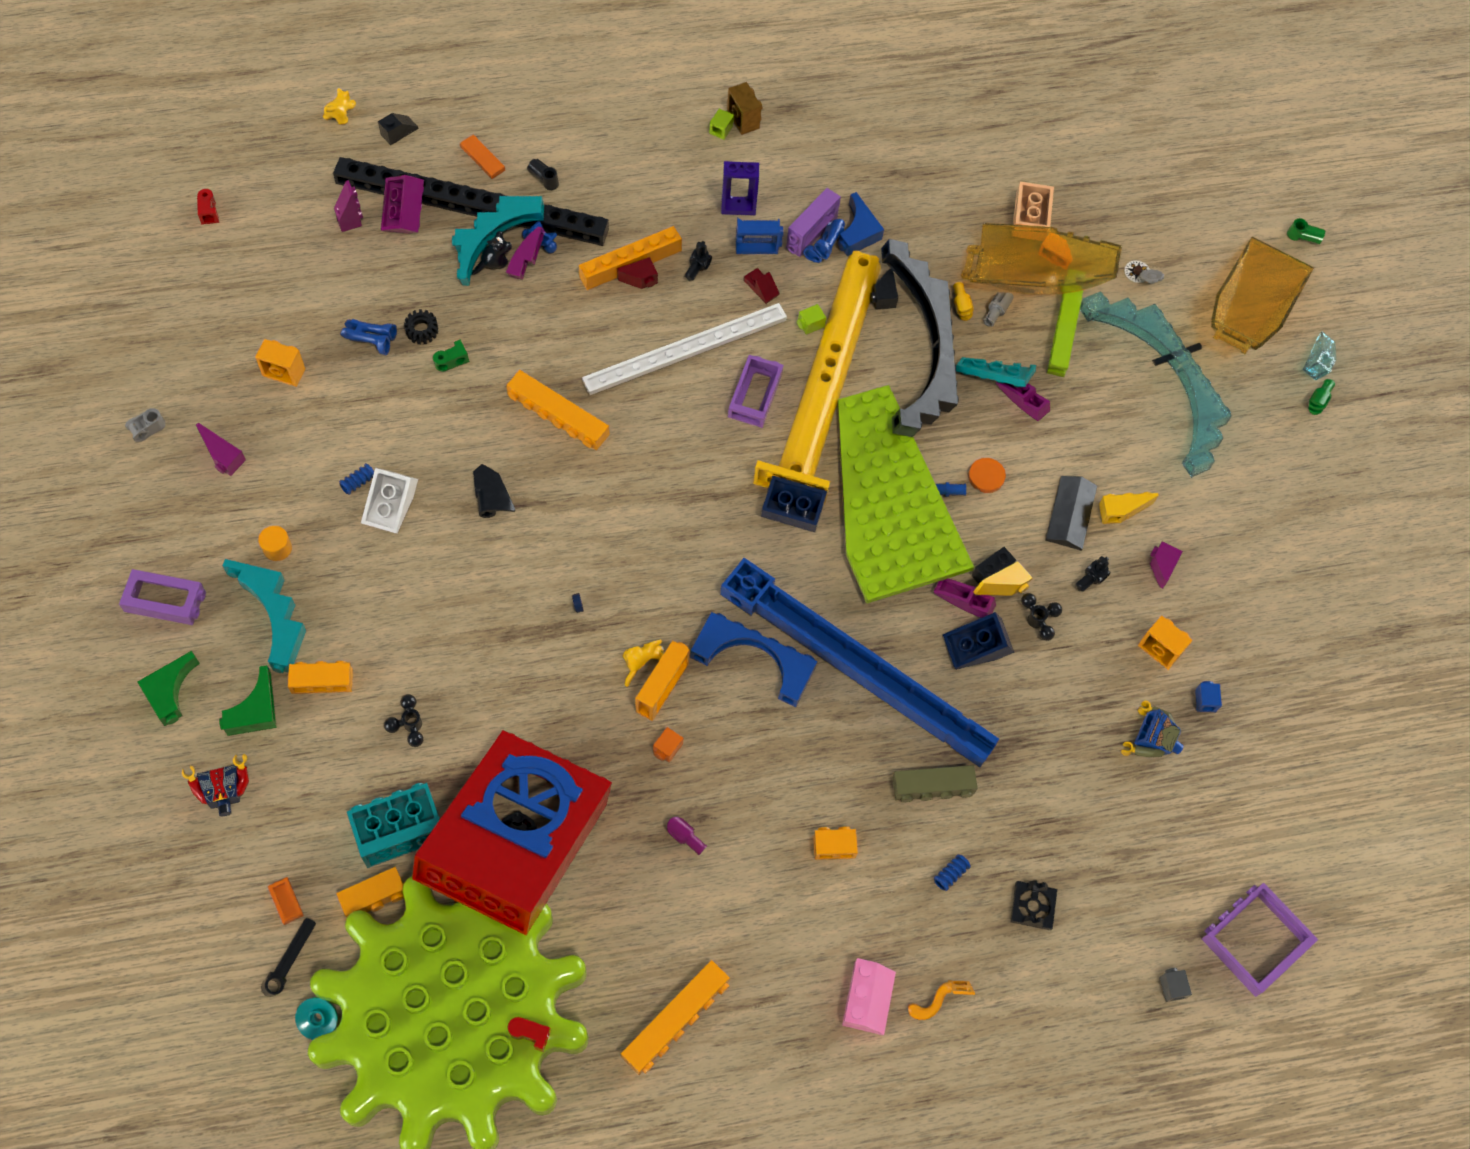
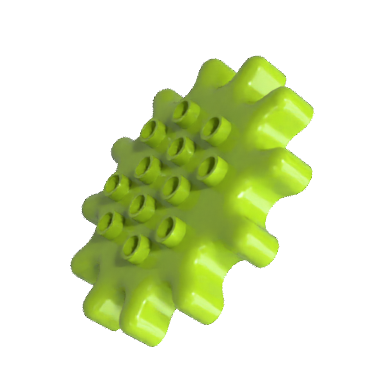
M410 877L404 882L402 888L406 909L404 915L395 923L381 924L369 913L362 910L354 911L347 917L345 929L352 940L360 947V957L357 963L346 971L320 969L311 977V991L318 998L340 1006L342 1019L340 1025L334 1031L318 1036L311 1041L308 1047V1057L321 1069H330L345 1064L355 1068L357 1083L353 1090L344 1098L340 1106L341 1117L351 1126H364L378 1112L391 1108L398 1110L403 1118L399 1137L400 1149H430L436 1130L447 1122H457L464 1126L468 1142L473 1149H496L499 1143V1133L495 1117L499 1108L505 1103L514 1100L522 1102L537 1115L544 1116L551 1113L556 1107L557 1098L552 1086L540 1074L543 1060L553 1052L579 1054L588 1045L586 1027L580 1022L560 1017L555 1008L556 1001L562 993L583 984L587 976L586 966L583 959L576 955L548 959L540 954L538 950L539 941L553 923L551 908L548 904L544 906L526 936L459 902L452 905L440 904L435 900L431 888ZM515 1017H521L550 1027L551 1033L544 1052L534 1048L535 1042L524 1038L519 1040L512 1038L508 1031L510 1020Z

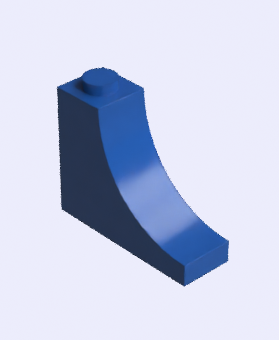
M857 192L850 194L849 200L854 220L845 231L840 233L838 241L839 249L844 251L847 256L851 255L853 251H860L882 240L884 228Z

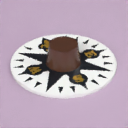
M1135 260L1127 263L1124 272L1129 280L1142 283L1145 280H1141L1140 273L1150 269L1144 262Z

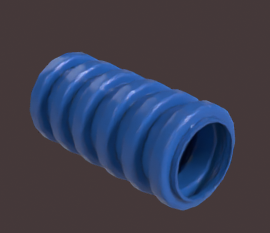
M365 463L364 467H359V470H355L354 474L350 473L349 477H344L345 480H340L339 484L343 491L350 495L351 491H356V488H360L361 484L365 485L366 481H371L374 470L369 464Z
M957 854L951 860V863H948L947 867H944L938 873V876L934 877L936 885L940 889L947 891L949 886L951 887L953 882L958 880L957 878H961L962 874L966 873V869H970L969 861L963 855Z

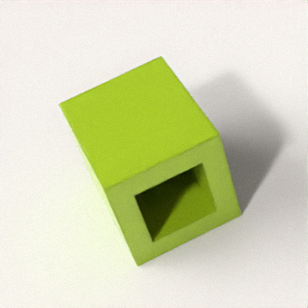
M719 108L710 121L709 134L725 140L733 127L734 115Z
M818 304L799 311L797 324L806 335L825 327L826 316Z

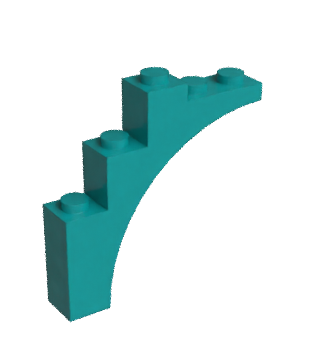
M500 196L499 203L496 204V212H477V219L474 220L475 229H455V235L452 236V245L455 246L458 252L460 268L457 269V279H460L463 286H470L475 263L481 252L488 245L487 241L495 238L497 231L504 232L511 227L525 222L544 220L545 204L542 196Z

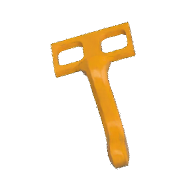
M948 980V982L939 986L929 1007H921L912 1003L908 1006V1012L914 1019H930L940 1010L946 994L953 992V994L975 995V991L969 981Z

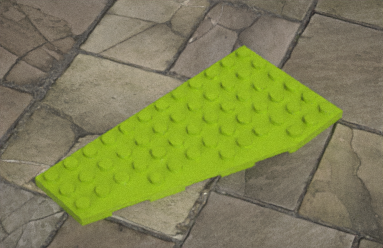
M889 385L838 399L846 556L867 604L974 570V565L914 437L893 434L892 417L900 407Z

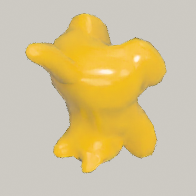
M340 88L337 89V97L324 107L323 118L325 120L335 118L338 124L341 125L348 122L347 111L353 109L356 105L355 100H350L348 91H342Z
M661 639L644 644L642 648L636 646L624 651L623 659L630 670L625 679L626 687L629 686L637 671L649 660L657 659L660 661L664 651V647L660 645L662 643Z

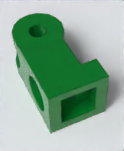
M461 339L454 342V347L445 351L435 352L433 361L438 371H448L470 362Z

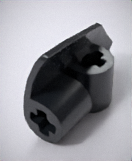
M484 464L477 467L473 471L479 516L490 518L496 515V511L515 512V507L500 474Z

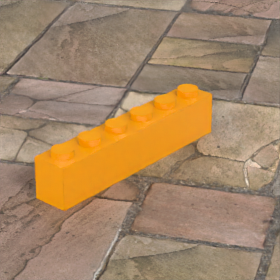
M674 226L580 264L579 277L587 290L616 279L618 267L648 257L654 263L681 252L682 238Z
M521 370L506 385L507 394L512 400L519 401L528 410L532 409L542 419L551 421L556 428H562L572 438L581 440L588 448L592 447L597 451L610 435L609 425Z
M711 960L621 1053L624 1061L638 1075L642 1072L646 1074L654 1066L653 1061L656 1057H663L670 1049L668 1045L673 1040L677 1042L684 1035L683 1029L688 1024L692 1026L700 1018L698 1014L703 1009L708 1010L715 1002L713 998L718 993L722 995L729 988L728 982L730 977Z

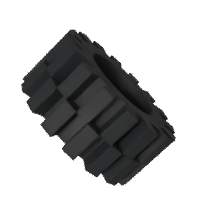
M419 309V313L414 310L413 315L409 313L408 318H405L404 327L406 335L413 343L417 341L419 345H421V342L427 344V340L432 342V337L434 339L437 337L436 334L439 332L438 324L432 312L429 313L428 310L422 312V309ZM420 323L428 324V328L425 330H415V326Z

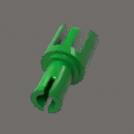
M1325 379L1321 388L1315 389L1309 399L1308 409L1311 414L1318 415L1322 413L1332 398L1330 392L1335 386L1333 380Z

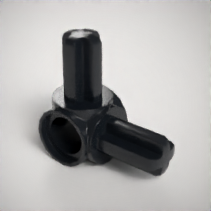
M704 241L697 242L696 249L690 257L689 262L691 266L685 274L688 281H693L699 271L707 270L710 266L712 256L709 255Z
M1101 556L1086 568L1085 576L1076 583L1079 591L1084 592L1092 584H1101L1110 575L1111 572L1108 570L1109 558L1107 556L1105 558Z

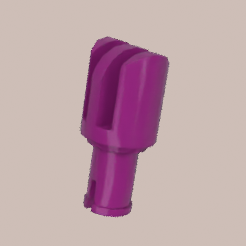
M673 817L667 823L668 833L678 843H686L697 855H700L707 847L694 835L695 829L681 817Z

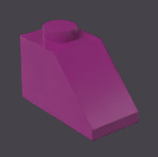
M1163 541L1159 547L1154 546L1150 554L1153 557L1150 566L1159 587L1162 589L1168 582L1183 552Z

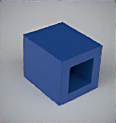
M1204 681L1195 689L1197 712L1216 713L1221 708L1220 684Z

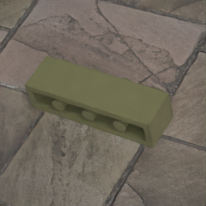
M974 765L895 771L892 777L895 801L901 800L904 803L911 802L913 799L929 801L934 797L950 799L953 796L959 795L962 798H968L973 796L978 789Z

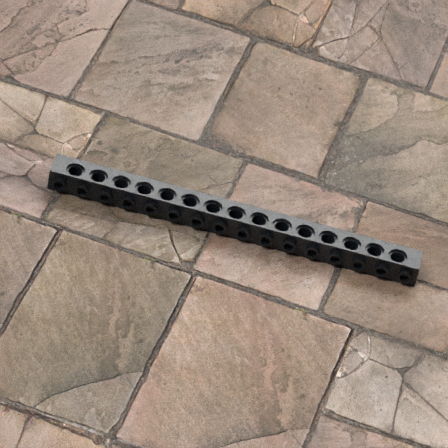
M340 157L333 172L335 183L344 186L345 182L349 180L351 187L355 186V189L384 195L386 178L402 175L424 180L421 204L477 217V212H496V204L499 203L500 196H506L501 193L476 189L450 181L446 182L433 177L429 178L415 173L390 169L385 166L373 165L368 162H360L351 158ZM544 205V220H541L540 223L546 233H556L557 236L604 246L609 231V219L552 205ZM537 221L525 222L516 226L530 229Z

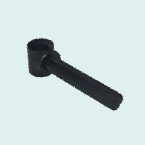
M309 918L304 919L274 972H269L266 979L262 982L261 991L265 996L274 997L283 991L287 982L285 979L286 975L316 926L313 920ZM270 980L277 983L278 988L276 992L269 990L268 982Z

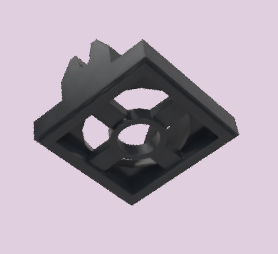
M1036 880L1029 881V883L1016 881L1010 922L1051 931L1053 929L1058 889L1048 887L1046 882L1037 883ZM1032 890L1030 899L1027 901L1020 900V897L1025 892ZM1039 892L1047 898L1049 906L1041 904L1040 900H1038ZM1036 901L1039 905V910L1036 912L1029 910L1028 903ZM1019 907L1025 908L1029 916H1024ZM1040 911L1048 913L1044 919L1041 917L1036 918V914Z

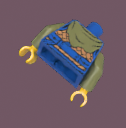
M1143 701L1141 706L1147 709L1138 708V713L1146 716L1134 742L1137 746L1133 747L1131 742H1124L1123 746L1129 747L1130 750H1121V753L1124 756H1129L1133 752L1135 755L1143 757H1162L1172 752L1175 754L1181 753L1184 745L1177 741L1181 730L1176 725L1171 713L1155 706L1151 707L1149 701Z

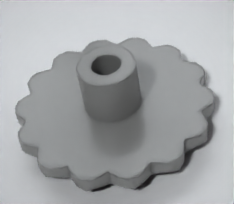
M1147 269L1140 273V278L1149 284H1154L1155 282L1162 281L1164 274L1158 270Z

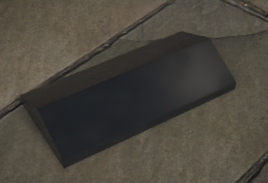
M1061 476L1045 541L1082 551L1097 485L1082 476Z

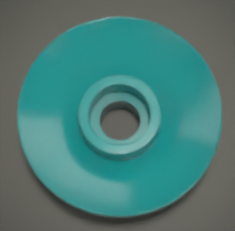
M313 997L299 1005L295 1014V1022L300 1033L306 1038L313 1040L318 1036L334 1031L338 1024V1015L336 1009L329 1001ZM316 1014H320L322 1019H318Z

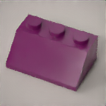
M408 175L386 178L381 231L406 234L418 233L424 180Z

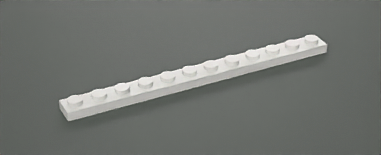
M778 303L584 376L582 381L589 395L782 323L786 321L787 316Z

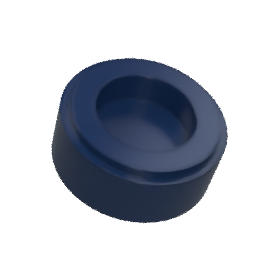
M580 593L573 594L572 599L575 611L577 613L584 612Z

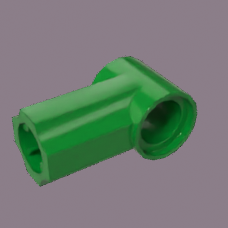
M1297 218L1289 227L1287 236L1294 241L1304 239L1321 244L1326 230L1308 225L1306 220Z

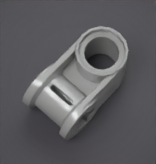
M150 408L140 415L129 419L125 427L131 431L135 442H142L164 429L165 420L157 409Z

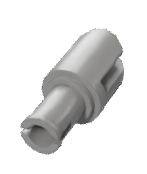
M996 293L989 304L990 311L983 320L987 326H994L997 318L1005 314L1014 298L1012 293Z

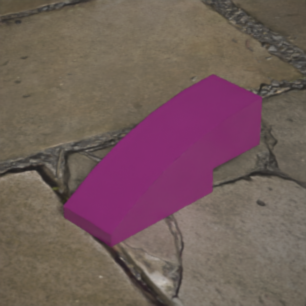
M538 226L515 251L506 271L510 277L523 280L528 263L535 265L545 234L542 227Z
M996 382L997 386L1013 403L1035 420H1041L1050 412V401L1037 394L1036 388L1029 383L1025 387H1016L1013 384Z
M949 578L939 581L934 590V594L980 618L992 614L996 607L995 597L975 595L973 591L976 587Z

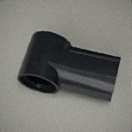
M532 159L527 166V170L544 184L545 189H557L559 186L557 170L553 167H548L539 159Z

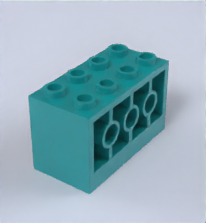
M417 783L411 789L395 791L389 797H378L369 804H359L347 811L360 856L367 868L419 850L440 820L427 783Z

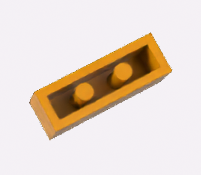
M318 661L315 664L296 662L295 664H289L288 688L291 694L352 692L353 669L351 664L346 661H336L335 663Z
M395 866L336 894L347 918L354 911L362 910L369 912L372 910L375 912L382 909L384 904L402 900L404 898L402 890L404 884Z

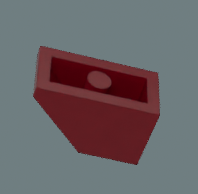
M648 257L618 267L617 279L620 282L643 289L658 284V273L651 258Z

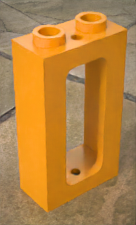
M672 640L635 698L636 712L651 721L654 720L689 665L690 650L685 644Z

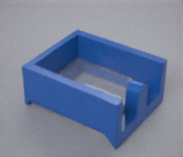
M737 217L736 254H778L779 247H782L783 226H780V219L778 221H742Z

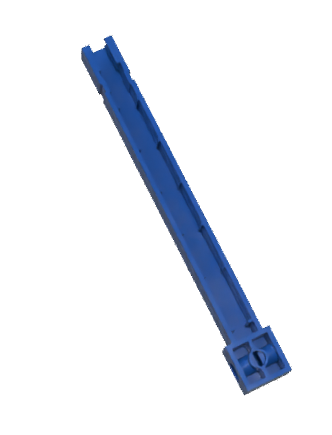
M746 558L741 560L723 582L720 595L750 616L756 612L936 738L948 743L952 749L978 767L983 765L998 743V737L970 718L967 719L962 715L963 713L774 585V577Z

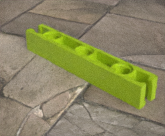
M1069 269L1065 280L1047 374L1065 377L1068 370L1087 273Z

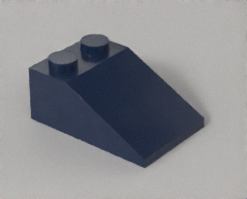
M996 612L943 634L956 670L995 661L1015 653L1003 620Z

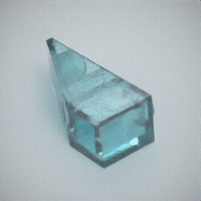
M1323 331L1320 332L1303 368V371L1314 380L1329 374L1336 362L1335 341Z

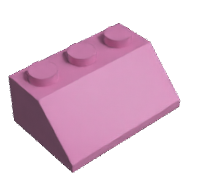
M856 959L842 1026L884 1036L895 971L876 962Z

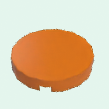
M981 458L971 465L968 476L971 485L975 489L977 488L983 493H993L998 491L1004 484L1006 473L1002 464L997 460Z

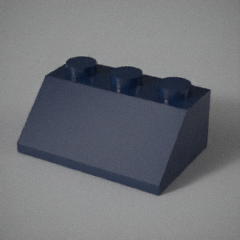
M772 476L762 507L761 517L816 532L827 491Z

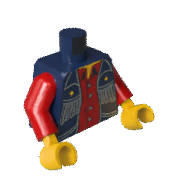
M235 755L233 758L234 765L197 773V777H194L195 768L190 765L192 774L187 775L184 769H182V776L189 779L188 784L193 795L202 804H208L211 809L218 808L219 816L221 817L229 816L232 814L230 805L240 802V796L244 794L249 783L247 767L244 766L247 761V755H242L243 762H239L237 755Z

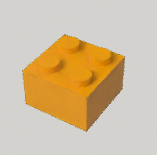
M264 339L255 356L262 376L297 387L306 369L299 349L294 346L283 345L275 340Z
M1161 615L1147 631L1138 646L1169 670L1193 640L1186 632L1178 629L1170 619Z

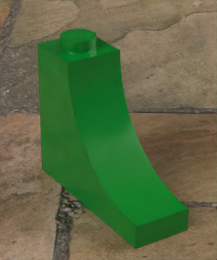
M192 651L137 681L164 726L174 724L183 716L178 702L179 690L189 672L200 664Z
M267 665L259 667L258 681L251 694L240 704L230 709L222 710V718H219L221 730H224L227 736L277 728L272 675Z

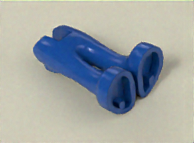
M835 219L829 222L822 238L817 240L814 246H806L803 251L804 256L816 263L822 262L823 259H828L835 241L840 233L844 231V220Z
M348 319L344 323L347 328H342L340 333L342 337L348 340L374 344L380 354L388 355L390 341H394L397 335V326L390 323L379 325Z

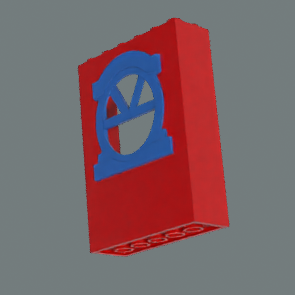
M502 730L415 854L412 879L527 936L607 806L612 782L605 777L590 772L586 768L571 763L567 759L556 756L552 752L534 745L532 742H527L513 733ZM527 775H536L552 783L554 787L528 799ZM513 776H519L520 795L501 786V784ZM496 793L551 821L536 830L521 831L510 828L499 820L494 811V795ZM554 795H559L560 805L558 812L538 804Z

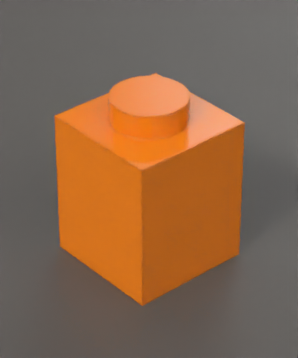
M667 727L653 745L655 757L670 763L682 747L684 738Z

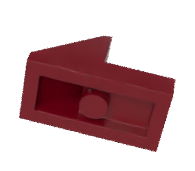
M756 268L744 276L743 281L765 304L780 295L770 272L764 275Z

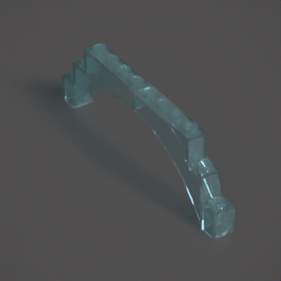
M1101 291L1083 298L1080 311L1088 322L1093 320L1118 327L1146 342L1161 356L1170 353L1174 356V358L1168 360V363L1176 372L1185 388L1193 416L1191 448L1182 464L1191 478L1210 470L1215 460L1213 454L1209 451L1217 448L1223 440L1222 433L1218 428L1227 425L1232 415L1229 408L1222 402L1220 395L1211 386L1210 380L1203 374L1201 367L1192 358L1190 351L1185 348L1181 338L1173 330L1172 325L1168 323L1162 310L1156 304L1137 311L1135 304L1129 298L1110 305L1108 298Z

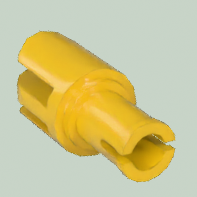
M957 282L953 285L956 296L954 298V305L960 319L968 321L973 316L974 306L971 296L965 292L964 284Z

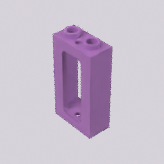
M826 188L789 226L786 248L792 254L801 257L806 246L812 245L824 232L828 223L837 219L841 196Z
M749 355L730 403L728 418L763 428L782 377L784 365L776 361L762 359L760 356ZM755 373L770 377V382L759 411L742 406Z
M132 569L119 605L127 613L193 625L194 620L199 616V606L201 601L203 602L205 599L206 591L201 582ZM143 582L189 591L184 606L179 607L138 599Z

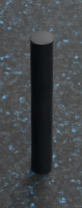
M1197 343L1152 361L1155 366L1201 350L1202 345Z

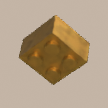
M747 82L728 88L727 111L734 115V123L740 134L743 135L760 129L763 106L761 101L757 100L754 89L750 88Z

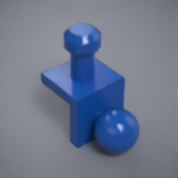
M537 221L530 229L523 230L522 236L524 239L538 226L542 227L540 221ZM545 232L541 246H544V250L547 253H554L557 249V244L552 241L557 236L556 233Z

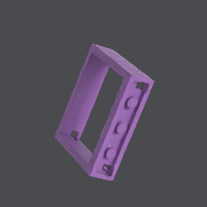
M1262 883L1259 887L1253 885L1246 892L1249 896L1245 899L1240 897L1232 905L1234 909L1231 912L1226 910L1218 918L1220 922L1217 925L1212 923L1204 930L1206 935L1202 938L1206 945L1255 997L1263 993L1318 941L1312 932L1265 883ZM1256 897H1259L1301 941L1259 982L1245 970L1215 937Z

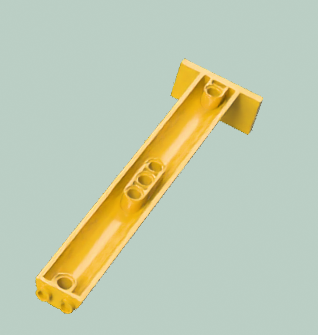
M856 250L848 257L780 464L776 466L757 460L753 484L769 488L772 476H777L827 491L826 502L830 481L814 476L871 301V292L874 291V286L881 270L880 259L877 256L868 255Z

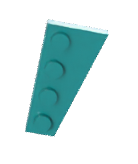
M962 357L956 365V371L964 375L979 376L981 379H991L999 383H1009L1016 387H1025L1036 372L1037 365L1030 364V367H1021V363L1003 365V361L986 363L985 359Z

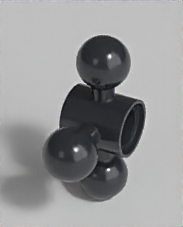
M1032 593L1024 594L1021 598V603L1024 607L1031 610L1027 619L1028 624L1033 628H1041L1039 635L1043 640H1052L1055 636V630L1053 627L1046 625L1045 621L1048 616H1060L1062 606L1057 602L1050 603L1047 608L1042 605L1035 606L1037 602L1035 595ZM1034 615H1039L1042 619H1037Z
M407 694L400 701L402 708L406 710L402 714V719L398 720L395 717L387 718L384 722V729L389 733H395L400 727L404 726L408 732H411L407 737L408 744L412 747H419L424 741L423 735L418 732L422 727V720L419 712L413 709L417 703L416 698L411 694ZM410 718L417 719L416 722L412 724L407 723V721Z

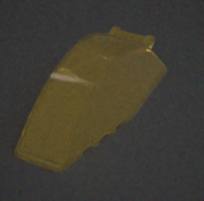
M983 223L981 245L967 246L966 252L968 254L961 277L973 283L991 285L999 289L1022 294L1051 295L1077 292L1117 278L1122 246L1103 240L1096 242L1090 240L1088 236L1083 238L1074 236V233L1070 231L1068 233L1059 232L1055 227ZM974 255H978L976 268L971 270Z

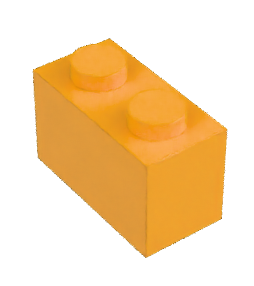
M845 826L839 827L838 830H830L829 827H821L815 830L813 835L815 860L856 858L858 854L856 829Z

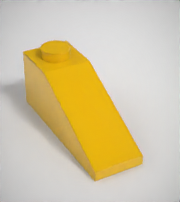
M1017 561L982 580L973 592L975 595L1013 596L1018 592H1025L1033 578Z

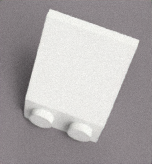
M375 468L361 523L398 533L414 497L418 479Z

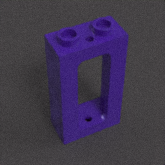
M724 161L721 214L756 216L759 162ZM732 178L749 179L748 195L746 197L731 196Z

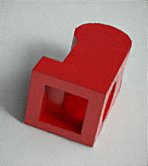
M202 189L197 194V210L201 225L219 223V215L215 207L216 201L210 189Z
M515 1017L508 1023V1031L512 1038L518 1040L524 1038L535 1042L534 1048L544 1052L551 1033L550 1027L521 1017Z

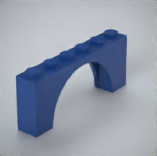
M711 612L691 649L690 658L708 666L717 654L727 648L739 645L757 647L768 653L780 669L782 688L778 699L797 707L816 669L817 661L811 655H803L791 646L780 644L774 638L762 636L757 630H749L737 621L732 622L720 613L715 614Z

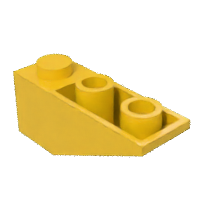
M1125 493L1123 495L1107 494L1103 496L1099 503L1102 524L1122 523L1154 504L1159 496L1158 493Z

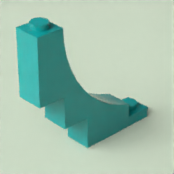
M225 559L222 566L226 574L230 577L238 578L237 580L241 587L256 597L268 612L272 627L269 665L277 673H289V664L295 663L306 629L303 623L290 620L295 608L292 597L279 595L285 581L282 573Z

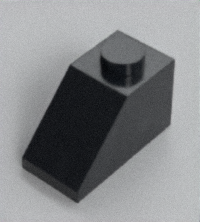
M391 113L378 121L380 134L390 146L419 129L407 115Z
M889 269L875 284L874 291L871 292V303H874L875 310L896 308L898 293L892 269Z

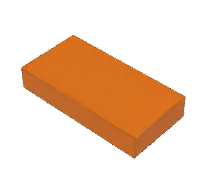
M288 877L268 886L284 925L304 916Z

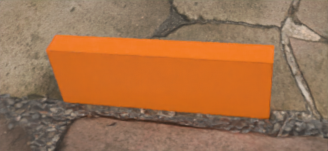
M474 134L460 143V147L491 179L505 171V166Z

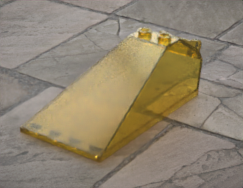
M1251 237L1216 295L1211 319V328L1216 332L1213 338L1216 340L1220 339L1241 350L1243 354H1246L1248 349L1257 350L1282 329L1314 267Z

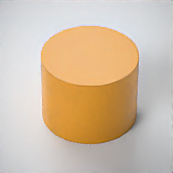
M269 526L261 531L258 542L266 558L272 561H281L290 555L292 544L285 529L280 526Z

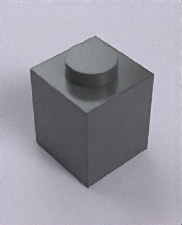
M1177 968L1167 969L1159 977L1166 1002L1187 999L1192 995L1185 970L1178 971Z

